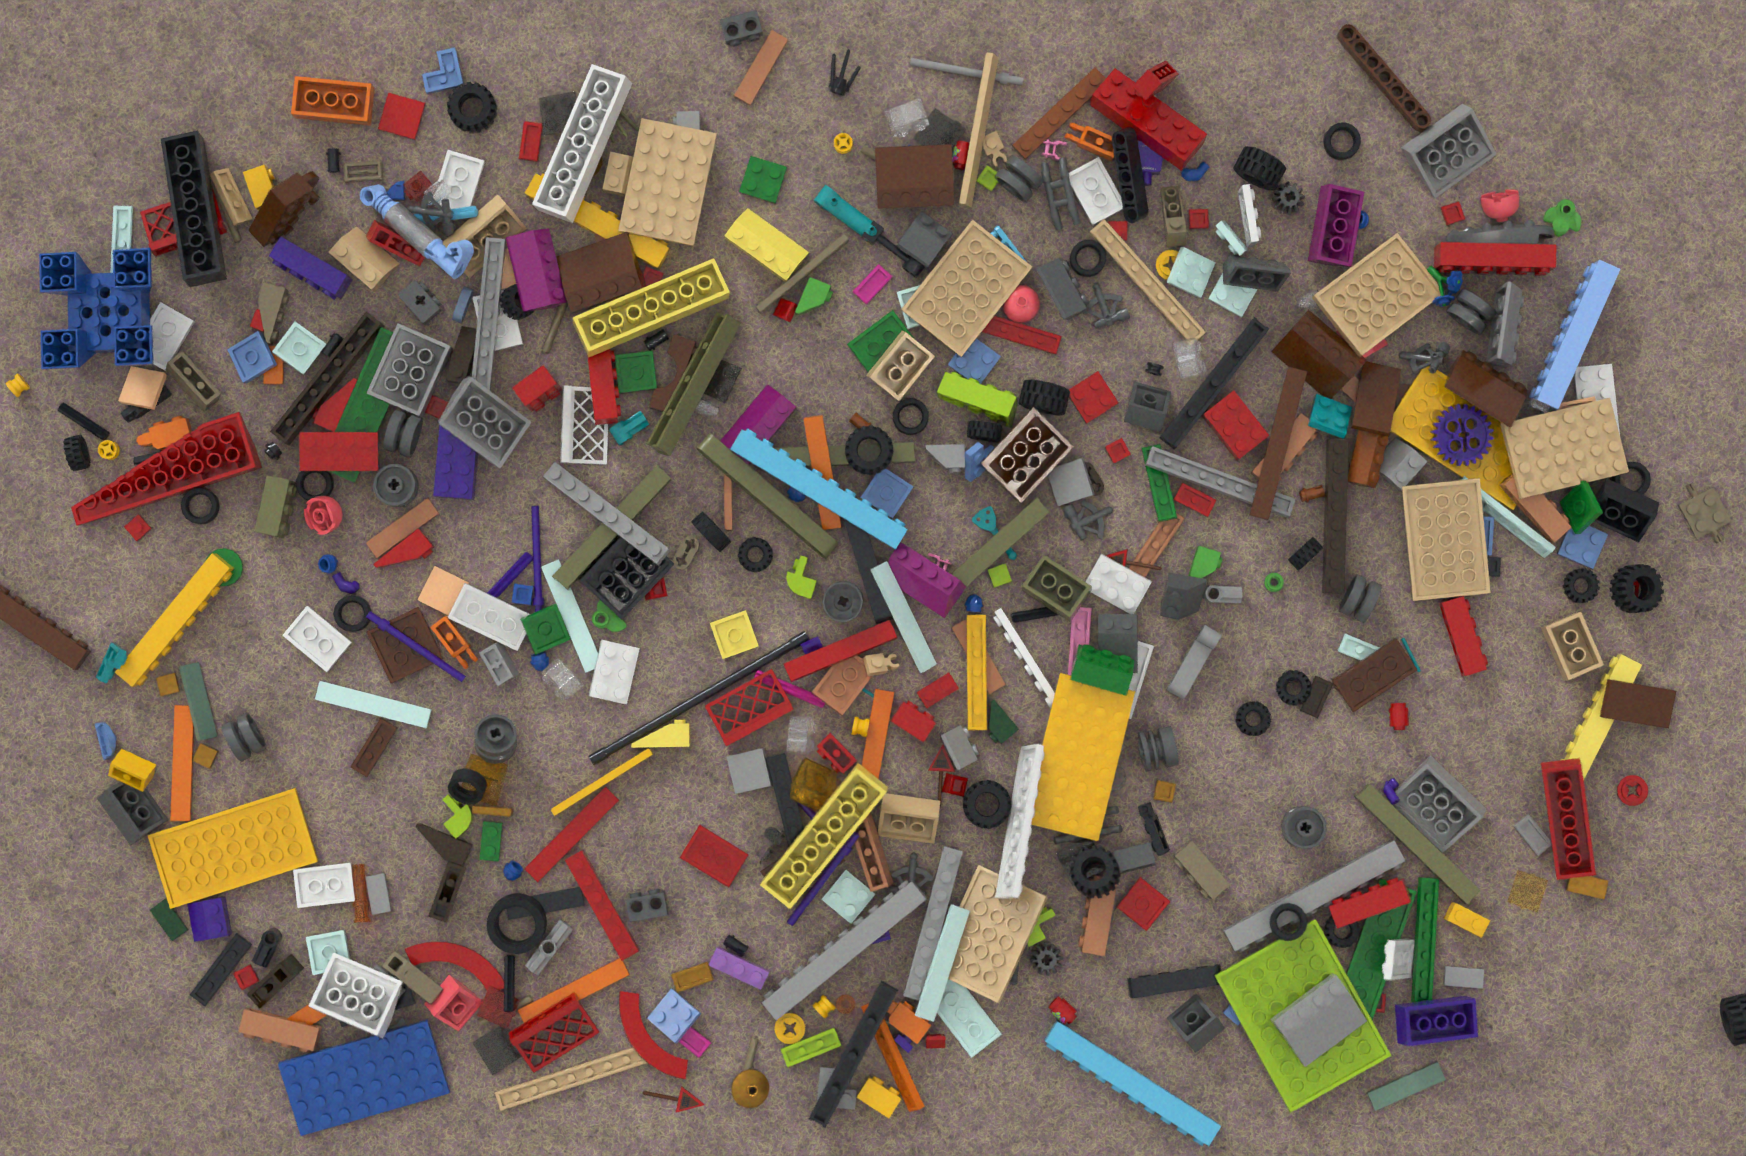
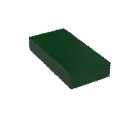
M167 898L150 909L171 941H174L189 930L174 908L170 909Z

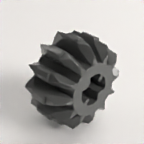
M1289 181L1286 182L1285 186L1279 184V190L1276 189L1273 192L1277 196L1273 197L1272 201H1279L1274 207L1282 206L1281 213L1285 209H1287L1288 214L1292 213V209L1298 212V206L1302 207L1304 205L1301 200L1305 198V195L1299 194L1303 191V188L1297 190L1295 189L1297 183H1294L1291 187ZM1291 194V198H1293V200H1290L1289 202L1286 201L1287 197L1284 196Z
M1043 943V950L1037 945L1036 948L1039 953L1031 952L1037 958H1031L1030 962H1037L1032 968L1036 970L1040 967L1038 972L1040 975L1045 969L1046 975L1049 976V969L1057 973L1054 966L1062 967L1057 960H1063V957L1056 956L1061 952L1060 949H1056L1053 952L1054 944H1051L1050 948L1047 949V943ZM1046 954H1049L1048 956L1052 957V960H1050L1048 964H1045L1044 961H1041V959L1045 958Z

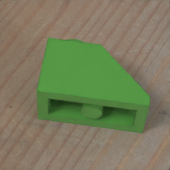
M810 277L795 314L802 315L824 306L825 302H829L833 294L830 291L831 285Z
M1197 546L1188 576L1203 578L1216 571V568L1219 569L1223 559L1220 557L1221 552Z

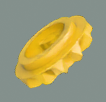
M1167 250L1158 256L1155 267L1158 275L1163 279L1168 280L1171 272L1169 267L1163 265L1169 263L1170 257L1172 263H1174L1179 253L1178 251Z
M785 1013L775 1023V1034L783 1043H797L804 1036L805 1023L795 1013ZM784 1022L786 1024L788 1023L789 1025H791L792 1023L794 1024L796 1022L793 1028L795 1030L796 1035L792 1032H788L784 1035L785 1030L787 1029Z

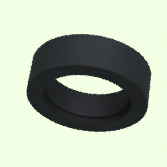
M521 893L502 897L493 906L487 918V932L491 941L500 950L511 954H522L535 948L541 941L547 927L546 914L541 904L533 897ZM509 907H522L533 916L535 930L529 938L522 941L511 940L500 930L499 916L503 910Z

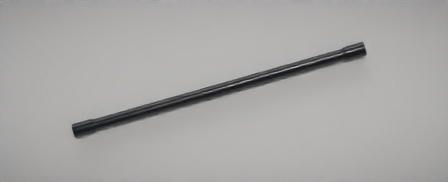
M805 631L801 632L788 642L610 745L590 754L589 759L593 765L600 763L611 754L789 651L797 649L801 646L800 644L810 640Z

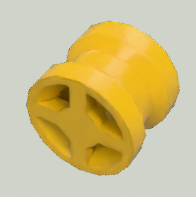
M847 133L838 134L834 139L835 150L840 154H847L851 151L853 141L850 135Z
M19 373L14 376L12 381L8 380L6 382L7 387L16 397L21 396V392L30 389L28 383Z
M104 440L98 446V453L104 459L114 460L119 456L120 447L113 441Z
M855 716L851 735L860 734L862 737H867L870 719L862 720Z
M824 994L818 1002L812 1005L825 1019L830 1011L836 1009V1006Z

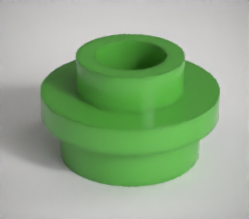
M1271 573L1266 576L1264 584L1267 590L1277 592L1282 589L1284 580L1280 574ZM1272 579L1277 580L1276 586L1271 585L1270 581Z

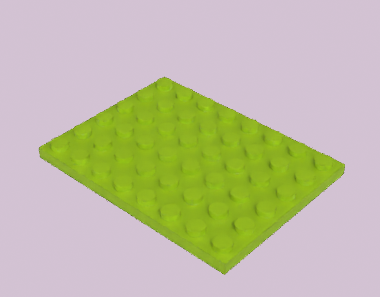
M1316 919L1307 923L1303 935L1296 940L1285 941L1278 939L1214 975L1290 1113L1392 1056ZM1335 974L1348 990L1367 1021L1304 1067L1270 1019L1326 977Z

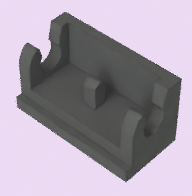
M1150 842L1113 851V855L1120 868V874L1154 866L1156 863Z

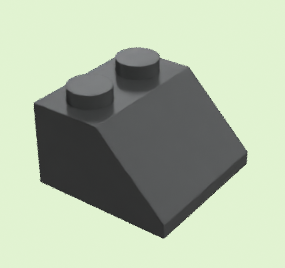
M921 212L898 242L897 247L928 268L944 249L953 233L924 212Z
M1134 381L1124 422L1161 432L1167 415L1171 391Z
M1169 572L1161 600L1160 616L1179 620L1198 612L1207 579Z
M1197 994L1167 1017L1195 1053L1225 1029Z

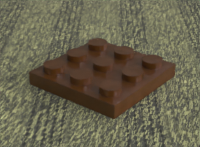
M419 607L389 620L391 622L390 625L441 660L444 659ZM378 626L366 631L391 684L434 664L387 631L383 632Z

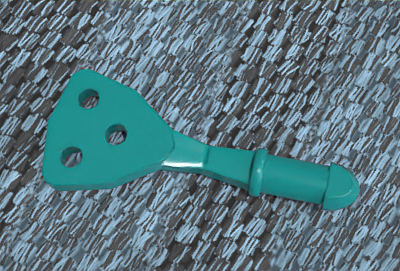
M991 506L980 510L972 518V522L980 529L989 531L994 536L999 532L996 527V515ZM1010 547L1006 554L1009 559L1015 560L1017 554Z

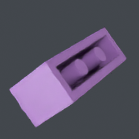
M717 946L709 963V966L760 990L770 970Z

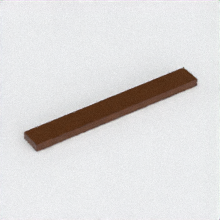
M1292 367L1287 368L1249 516L1269 520L1307 371Z

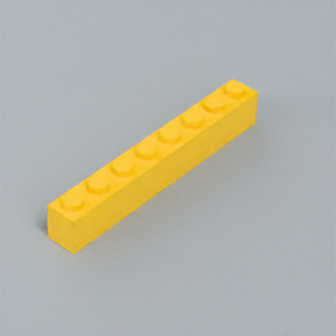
M542 173L541 176L538 174L534 175L525 191L527 197L534 200L545 174ZM585 197L583 198L573 221L574 223L605 239L624 233L618 231L620 220L617 219L618 215L609 210L606 213L601 210L599 204L593 201L588 203L584 200ZM629 234L636 257L659 270L670 251L667 247L668 243L659 239L656 241L649 237Z
M212 553L127 656L125 664L121 665L120 669H117L115 673L131 687L143 685L148 678L146 676L150 670L154 671L160 664L158 662L162 656L165 657L171 651L172 647L170 646L174 641L177 642L184 635L182 631L186 626L190 627L196 620L195 615L207 607V601L211 596L217 595L220 591L219 586L223 581L227 582L231 578V571L234 568L218 554Z

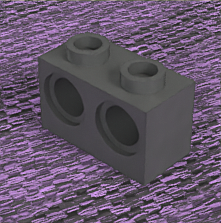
M757 10L720 19L726 45L730 44L731 47L742 44L741 41L748 39L749 42L757 41L760 39V36H763ZM749 23H754L756 29L748 31L746 26ZM736 28L738 33L735 36H730L728 30Z
M660 889L649 890V894L642 896L641 892L629 894L630 898L625 899L629 922L668 915L665 891L660 892ZM653 898L661 900L660 908H654L651 905ZM639 901L642 904L643 908L640 912L633 910V902Z

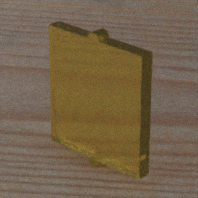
M1518 870L1507 902L1518 905L1521 909L1526 908L1538 912L1548 880L1537 877L1534 873L1528 874Z

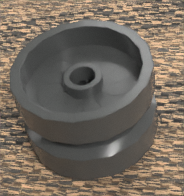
M1011 155L1005 163L1007 169L1001 168L995 175V179L1009 193L1022 202L1027 203L1033 196L1031 189L1037 190L1044 181L1027 163Z
M1462 289L1457 295V300L1460 304L1452 303L1446 312L1466 329L1481 335L1486 329V324L1483 320L1492 321L1497 312L1475 294Z
M395 410L387 426L383 449L395 452L399 448L400 455L410 458L416 449L421 434L423 418L411 415L407 420L405 412Z
M389 464L377 472L374 477L373 488L375 495L383 503L392 507H403L415 499L418 494L419 483L412 470L400 464ZM399 483L400 485L395 489L394 484Z
M1356 574L1342 599L1339 612L1349 616L1355 610L1354 618L1365 623L1377 603L1382 585L1371 581L1366 586V577Z
M245 712L237 717V724L232 720L222 724L223 735L233 754L240 762L249 759L251 751L258 754L266 750L265 740L249 713Z
M498 714L488 715L476 725L474 731L475 750L481 759L488 763L497 764L509 760L514 755L517 748V732L515 725L510 719Z
M1297 806L1290 809L1284 815L1281 823L1282 834L1285 840L1301 849H1311L1319 845L1327 832L1326 821L1323 815L1318 810L1308 806ZM1302 823L1306 825L1304 831L1300 830V827L1303 826Z

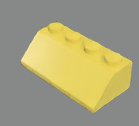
M748 208L735 220L724 235L727 241L784 282L793 276L809 254L807 250Z

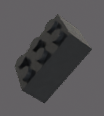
M1607 478L1595 495L1603 513L1594 522L1638 543L1657 516L1659 502Z

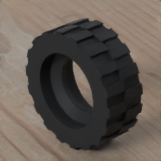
M703 511L691 521L697 530L719 552L731 543V540Z

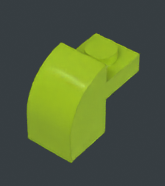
M800 555V559H795L793 570H796L795 574L787 571V583L795 594L812 599L817 581L803 576L808 558Z
M448 794L442 800L453 811L454 815L443 825L457 839L471 826L473 813L469 804L461 807L462 803Z
M1043 907L1027 942L1028 947L1046 938L1039 924L1056 916L1052 908Z

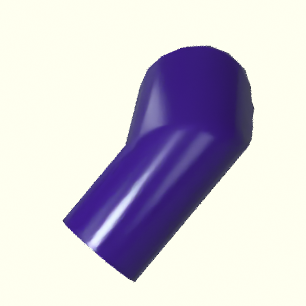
M341 572L332 576L341 592L353 594L360 588L357 581H345Z
M1395 778L1387 780L1383 788L1384 794L1392 805L1400 801L1395 793V788L1399 786Z

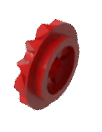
M1629 775L1620 780L1617 786V795L1621 802L1626 805L1637 806L1647 798L1648 786L1641 777ZM1626 785L1630 787L1636 786L1635 791L1637 795H1628L1629 789Z

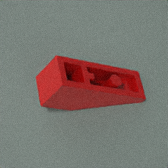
M374 220L366 235L369 242L420 267L425 257L394 229Z
M353 378L324 402L319 409L317 408L313 415V423L335 432L358 379Z
M418 528L373 565L376 568L418 560L422 557L426 559L433 553L432 549L435 546L423 531Z

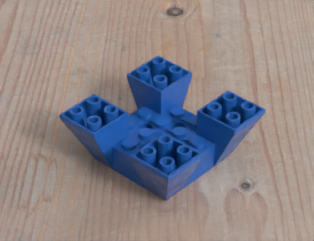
M151 248L113 250V273L96 274L91 273L78 252L39 254L40 292L68 296V329L41 330V369L80 368L94 354L115 352V366L153 364V326L150 325V291L152 288ZM111 328V333L108 336V330Z

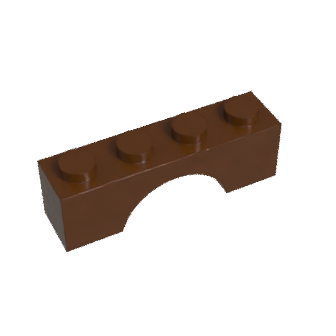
M673 335L668 354L676 362V376L669 385L655 388L649 408L660 412L664 411L698 348L695 341Z

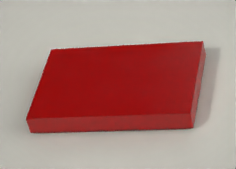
M699 825L680 858L729 888L749 854Z

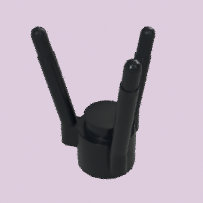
M849 49L846 51L840 75L836 79V54H832L831 76L828 87H831L830 92L838 93V95L842 96L845 95V92L849 93L850 86L861 68L857 66L846 84L847 80L843 79L850 55Z

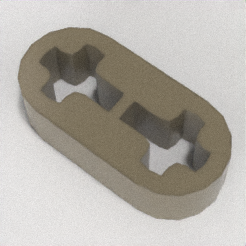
M687 536L683 539L673 558L674 566L677 569L685 570L690 566L700 546L696 537ZM692 539H694V544L696 545V547H691L689 552H686V549L688 547V545L685 544L686 541H691ZM685 553L687 554L685 558L687 564H682L680 567L678 566L679 562L676 560L678 557L682 558Z

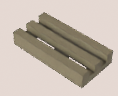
M381 160L343 163L345 183L383 180ZM378 165V169L348 171V167ZM378 173V176L348 178V175Z

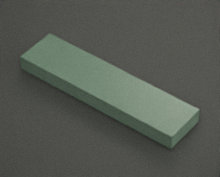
M199 662L180 666L179 669L197 741L218 737Z
M1435 1062L1367 1092V1095L1376 1111L1446 1079L1439 1063Z

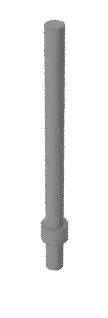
M911 58L910 62L911 66L982 78L983 73L982 70ZM1001 72V74L996 73L995 81H1000V84L1023 85L1024 78L1010 76L1009 73Z

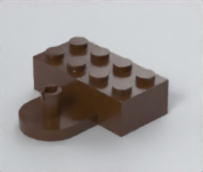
M310 171L303 176L297 172L269 190L248 230L263 247L270 243L271 245L275 244L282 235H289L294 229L293 225L299 220V214L304 211V205L307 202L313 205L319 200V195L313 191V188L319 181V176L314 171Z

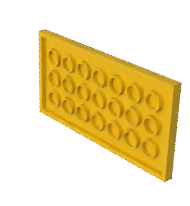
M1430 366L1421 369L1394 410L1390 432L1459 477L1463 478L1465 476L1468 479L1480 478V486L1484 492L1511 511L1514 510L1516 504L1499 486L1513 474L1500 425L1503 423L1482 411L1481 417L1487 415L1485 422H1492L1488 429H1494L1493 432L1489 433V436L1494 437V439L1488 440L1492 447L1485 448L1488 454L1481 453L1483 459L1479 460L1476 458L1475 464H1472L1469 460V466H1465L1463 461L1461 466H1457L1456 461L1450 465V458L1443 461L1444 454L1437 455L1440 449L1433 448L1437 444L1436 441L1430 440L1435 437V434L1430 433V431L1436 430L1432 423H1439L1436 416L1443 417L1441 411L1445 410L1448 412V407L1450 406L1455 410L1456 404H1460L1461 409L1464 404L1468 405V409L1474 405L1444 387L1447 379L1445 374L1439 370L1434 374L1430 373ZM1475 406L1474 412L1480 410L1478 407ZM1459 418V419H1458V422L1460 423V426H1461V422H1462V421H1461V418ZM1468 419L1466 426L1469 429H1473L1474 422ZM1452 422L1448 423V430L1454 432L1455 425ZM1461 432L1459 437H1466V434ZM1471 438L1469 441V445L1472 448L1477 446L1474 438ZM1455 441L1451 442V449L1453 451L1458 449V444ZM1463 443V452H1466V448L1464 447Z
M1060 673L1042 744L1044 745V759L1040 767L1041 777L1037 785L1038 796L1034 803L1035 814L1031 825L1099 841L1135 691L1128 689L1125 696L1070 680L1071 675Z
M296 788L147 835L170 909L319 862Z

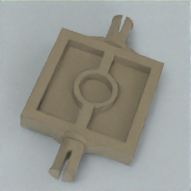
M1693 482L1686 485L1691 496L1687 501L1678 506L1695 538L1698 539L1706 534H1712L1716 544L1723 541L1718 530L1732 520L1714 487L1704 492H1697Z

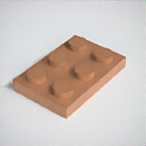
M856 655L832 665L812 691V694L843 716L872 676L867 675L863 659Z

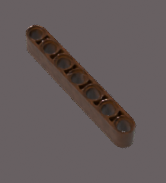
M1350 24L1342 26L1337 34L1338 41L1411 127L1416 131L1425 130L1431 123L1429 113L1359 31ZM1349 31L1351 38H1345L1342 32ZM1356 45L1362 46L1364 52H1363V53H1358V52H1356L1355 46H1356ZM1367 60L1375 61L1376 67H1369ZM1380 74H1385L1388 77V82H1382L1379 77ZM1392 89H1398L1401 95L1399 97L1394 96ZM1410 103L1413 106V111H1407L1404 104ZM1417 118H1423L1425 120V125H1419L1417 123Z

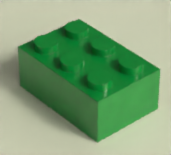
M1079 644L1072 664L1070 680L1126 696L1133 677L1134 660L1126 655L1118 656L1108 650L1101 651L1087 644Z

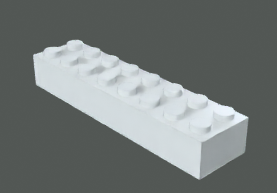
M593 64L591 65L532 203L539 211L573 223L632 83L626 76Z

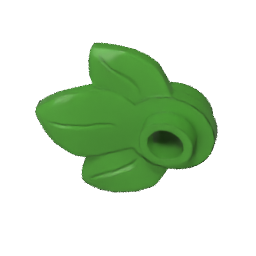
M1563 199L1556 207L1549 208L1543 218L1544 222L1552 223V228L1555 230L1554 234L1557 237L1564 235L1569 228L1578 232L1581 227V216L1575 212V204L1568 199ZM1564 206H1569L1568 212H1563Z
M601 600L598 601L597 611L592 616L593 624L597 628H607L611 632L624 630L627 627L626 623ZM600 616L605 617V621L603 623H600L598 621V618Z

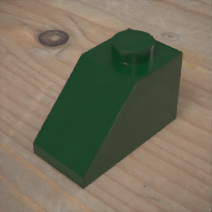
M995 700L991 701L988 728L991 733L988 735L995 743L999 741L1002 744L1019 728Z

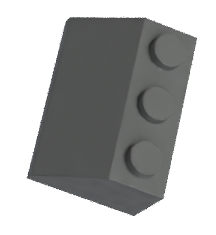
M1229 255L1223 263V285L1278 292L1291 274V270L1284 262H1277L1276 260H1261L1256 257L1246 258L1239 255Z
M1058 258L1036 268L1064 320H1069L1089 309L1087 306L1089 301L1085 294L1081 295L1078 289L1080 284L1076 277L1072 278L1069 272L1071 267L1067 260L1063 261L1062 258Z
M119 782L108 788L97 798L130 846L168 821V818L146 788L142 792Z

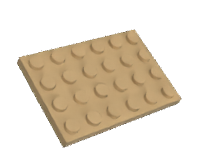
M641 118L618 231L694 246L717 133Z
M972 219L901 311L958 356L962 357L1029 273L1032 266Z
M1396 233L1317 292L1312 299L1360 358L1430 305L1436 297L1440 296L1438 283L1400 235Z
M1610 398L1515 420L1510 428L1505 424H1500L1519 499L1579 485L1581 481L1592 482L1629 472Z
M1480 478L1402 486L1412 600L1418 601L1491 593Z
M978 865L959 906L970 910L948 979L1000 1003L1048 897L1022 885V892L1019 898H995L999 874Z

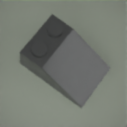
M1098 614L1099 650H1108L1118 656L1126 655L1134 660L1133 673H1138V615Z

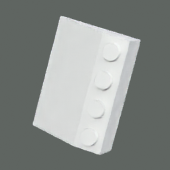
M333 952L309 1007L383 1039L391 1023L403 982Z

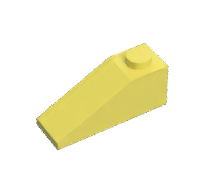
M674 720V724H668L632 743L631 748L690 747V723H686V720Z

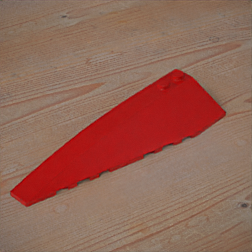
M240 412L198 426L191 433H187L183 438L168 445L161 452L146 459L132 468L131 471L116 478L109 485H105L101 490L75 504L71 509L76 526L187 493L194 488L206 487L261 469L262 466Z

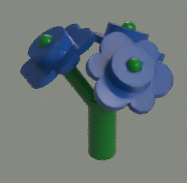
M1431 265L1427 271L1437 280L1440 296L1436 297L1432 303L1439 307L1448 306L1455 299L1451 295L1456 294L1462 286V272L1452 271L1451 276L1445 277ZM1442 282L1449 285L1448 295H1444Z

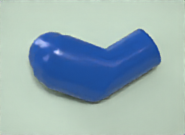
M1202 161L1197 169L1184 168L1181 176L1186 181H1198L1209 169V165Z

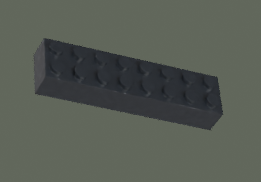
M198 130L161 138L183 280L189 288L226 280L227 276L204 138Z

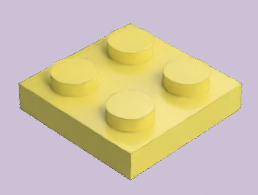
M746 610L710 623L722 659L759 647Z

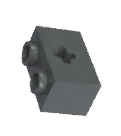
M414 280L398 296L417 318L426 325L442 311L439 307L442 304L435 296L431 298L428 295L429 289L423 282L418 283ZM420 297L424 299V305L419 304L418 299Z

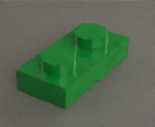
M483 821L479 860L499 861L503 823Z

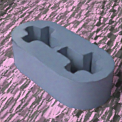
M463 287L453 313V321L463 323L474 293L473 289Z

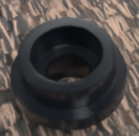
M274 442L267 443L265 445V453L270 459L275 458L278 460L282 454L281 450Z

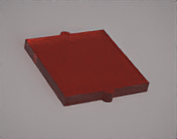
M489 986L485 997L481 999L482 1004L477 1012V1016L507 1029L512 1018L516 1015L515 1011L520 999L515 997L514 1012H504V992Z

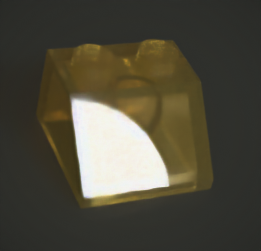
M471 754L465 768L480 773L487 783V788L481 802L497 806L508 765L504 763H488L479 756ZM462 782L463 788L471 791L476 790L472 785Z
M805 757L791 783L790 799L818 812L836 790L837 772Z

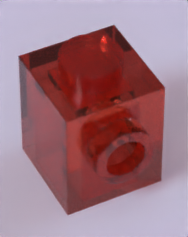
M419 171L403 184L406 188L404 193L410 200L415 199L417 202L435 188L422 171Z

